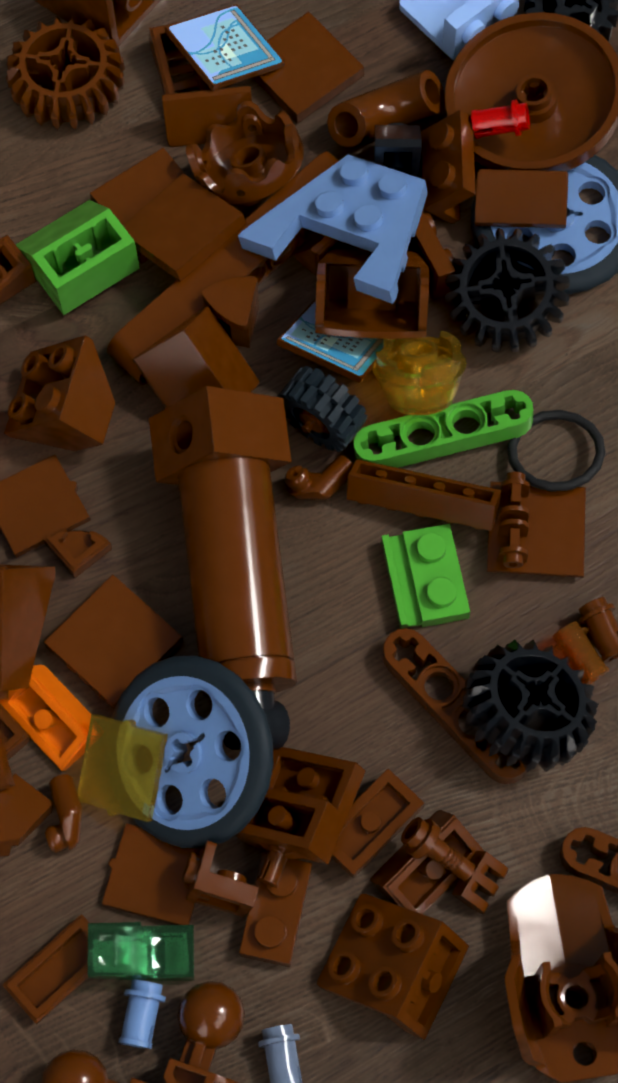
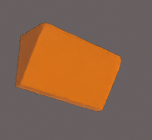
M42 664L33 666L27 688L9 690L8 699H0V704L61 771H66L106 733V729Z

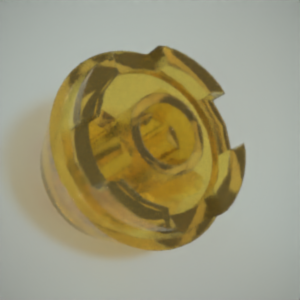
M440 330L439 338L383 339V349L380 352L376 351V359L373 362L372 371L392 409L408 415H429L445 410L454 402L467 362L461 353L460 341L454 335Z

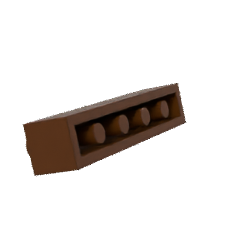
M356 459L348 474L347 499L357 501L360 504H371L392 511H403L419 517H430L447 523H457L471 526L478 530L485 529L492 531L498 516L501 490L359 459Z

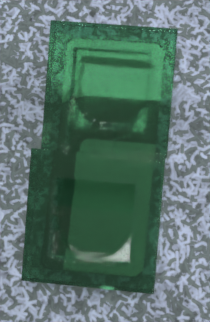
M141 922L88 923V978L136 979L143 981L194 980V925L142 926Z

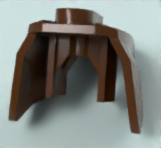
M547 874L527 883L507 900L511 961L504 978L513 1030L525 1063L535 1066L538 1072L558 1083L617 1075L618 928L613 925L602 886L576 876ZM565 995H577L582 1002L581 1009L570 1007L566 1003ZM579 1043H583L584 1047L588 1048L592 1054L591 1063L586 1066L578 1064L573 1056V1051Z

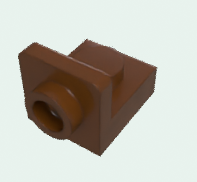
M207 840L203 848L200 849L199 854L191 851L182 877V882L190 884L185 900L244 918L254 907L259 887L247 884V878L234 871L218 870L217 874L210 872L217 843Z

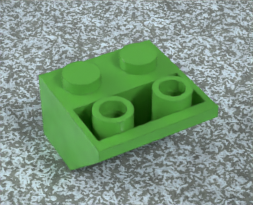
M91 200L86 201L16 244L31 264L35 278L63 315L140 269L134 239L108 207Z

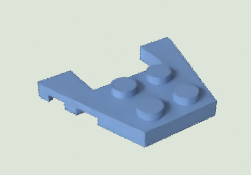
M348 154L241 231L238 238L242 249L275 261L301 228L373 252L353 278L356 290L393 304L399 291L397 283L400 273L405 271L408 261V246L411 237H415L428 194L426 181Z

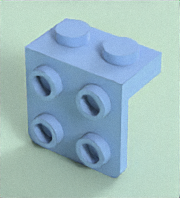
M519 0L399 1L400 11L453 61L461 49L476 34L500 20L514 16L519 8Z

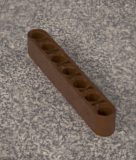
M327 151L313 159L283 188L278 190L245 219L247 224L181 282L177 279L121 328L110 341L107 347V354L141 385L147 384L148 382L132 359L207 306L202 297L203 289L221 280L241 276L256 277L259 286L317 234V232L301 228L276 261L242 249L238 238L241 231L339 160Z

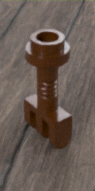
M420 817L413 819L406 826L401 836V842L406 845V852L415 859H420L427 854L457 876L460 880L452 895L474 911L484 914L489 904L475 894L476 889L478 888L483 893L494 897L499 886L485 876L486 872L488 871L495 877L504 879L509 869L486 851L476 850L471 861H469L438 838L441 829L437 823L431 819L423 820Z

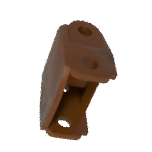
M332 249L320 260L317 268L315 333L379 339L426 337L429 267L417 253L407 251L408 261L405 271L400 273L397 283L399 291L393 304L356 290L353 278L373 252L360 249Z

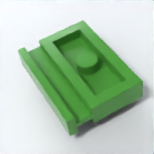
M450 523L404 531L402 535L389 537V534L382 535L381 544L400 629L420 625L427 627L469 619L470 608Z

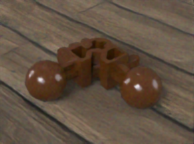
M207 981L196 984L186 992L179 1004L177 1017L180 1030L186 1037V1041L179 1061L172 1058L169 1059L163 1076L166 1083H239L209 1072L216 1049L226 1047L234 1041L244 1025L245 1011L243 1003L233 988L222 982ZM76 1049L61 1052L50 1060L42 1073L41 1083H120L108 1079L106 1068L98 1057L88 1051ZM131 1078L130 1083H147L135 1078Z

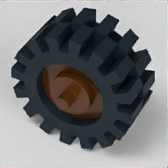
M309 366L300 367L277 396L284 399L286 418L291 420L289 424L294 428L301 429L303 431L301 434L307 439L309 436L312 437L314 443L319 446L324 444L331 451L334 449L338 452L343 449L345 450L367 420V415L364 414L366 412L364 406L358 404L360 400L356 395L347 393L349 388L344 384L339 386L335 383L336 378L328 375L325 377L322 370L317 368L313 371Z

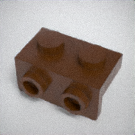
M458 110L421 131L422 179L426 181L428 191L423 209L451 224L461 219L460 203L476 195L471 115L462 110Z

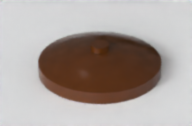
M545 12L519 14L505 18L476 34L455 58L445 86L447 117L458 110L471 115L474 109L482 110L511 105V100L517 99L518 103L526 102L529 109L530 130L522 131L521 136H516L515 132L481 137L480 139H475V131H473L474 160L488 169L571 170L598 153L610 140L618 126V56L604 36L588 24L575 18Z

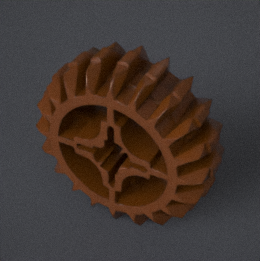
M74 15L68 23H62L55 16L53 25L46 26L39 21L37 32L34 33L24 29V42H13V54L7 56L6 63L8 69L6 75L8 88H11L10 92L13 101L17 106H21L22 112L26 117L35 115V119L40 126L51 120L52 125L57 131L63 122H69L76 130L78 121L82 119L93 125L94 113L97 112L107 116L109 110L108 103H118L119 90L123 89L125 83L123 73L125 70L124 60L120 55L119 46L115 39L109 38L105 28L96 30L91 19L79 25V21Z

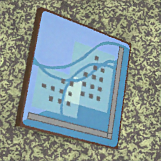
M237 4L165 26L164 32L212 91L282 68L285 64V61Z
M314 300L277 339L276 345L361 383L392 346L395 339L356 338L315 333L316 300Z

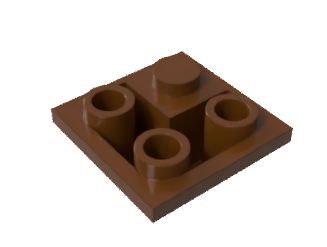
M84 335L31 351L21 367L22 379L17 394L8 408L9 419L4 434L11 438L71 451L103 445L116 402L93 340Z

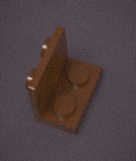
M361 894L317 980V985L324 991L386 1015L408 1034L425 1040L469 945L443 921L367 894Z

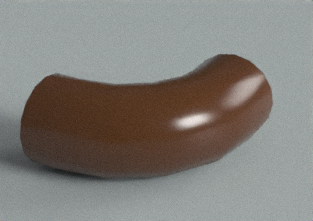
M424 70L334 106L328 114L327 125L329 133L339 145L345 147L356 146L374 138L375 125H388L390 123L408 125L440 113L445 105L444 90L440 80L432 71Z

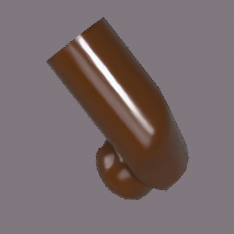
M338 455L322 473L309 472L308 469L302 468L300 465L294 466L285 474L284 480L287 490L298 500H327L348 480V474L353 467V463L345 456Z
M62 774L54 777L49 782V788L60 824L49 826L45 830L49 848L54 853L61 852L65 848L72 850L79 843L81 835L82 804L72 776Z

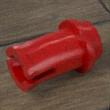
M517 99L511 100V105L482 110L474 109L471 112L475 139L515 132L516 136H521L522 131L530 130L528 105L526 102L518 103Z

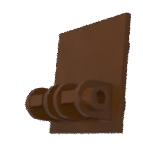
M522 472L507 473L506 480L503 482L491 481L490 488L501 490L497 519L492 531L488 530L487 572L584 578L586 487L550 492L530 486V483L526 481V475Z

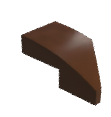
M16 773L13 775L15 786L0 791V856H9L11 846H19L52 813L54 804Z

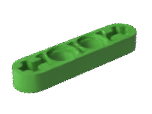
M506 390L371 424L362 428L354 438L355 458L399 468L518 438L526 434L532 427L533 402L528 395L521 391ZM513 408L514 412L519 414V418L511 420L510 416L505 414V410ZM487 413H491V421H494V426L488 427ZM464 417L474 418L480 424L476 431L468 434L458 432L453 426L457 420ZM417 429L429 430L434 435L433 440L425 445H415L409 441L408 437ZM395 436H400V450H396ZM378 443V446L382 448V453L373 455L372 450L369 449V444Z

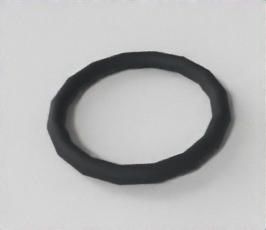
M564 410L542 411L533 415L532 426L542 421L561 419L576 423L587 430L594 440L596 454L592 465L582 475L569 481L560 482L537 479L525 471L518 460L517 446L521 436L510 439L507 445L509 464L514 472L524 473L526 481L530 483V486L550 492L573 490L588 483L600 471L606 452L604 438L592 422L580 414Z

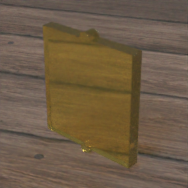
M98 714L91 715L78 787L80 801L106 809L109 816L122 814L145 822L152 821L168 734L136 726V722L133 719L122 722Z

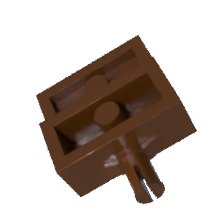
M286 747L273 750L274 765L267 794L257 814L241 832L235 835L247 845L263 848L268 851L264 865L257 877L258 881L277 888L286 862L290 859L303 858L326 865L329 864L366 772L357 762Z

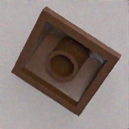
M208 305L132 359L165 408L170 407L205 386L251 393L260 383Z

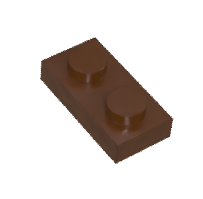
M422 211L415 237H411L407 251L417 253L429 267V294L435 300L445 296L451 289L446 286L445 279H447V275L456 274V270L451 263L454 256L449 249H443L436 236V226L431 215L428 212L423 213Z
M387 769L353 802L331 858L354 879L424 808L425 803L390 769Z
M262 853L257 877L264 865L267 853ZM287 860L277 888L263 884L256 878L255 886L259 887L254 907L248 913L239 951L240 957L285 967L291 966L311 876L312 863Z

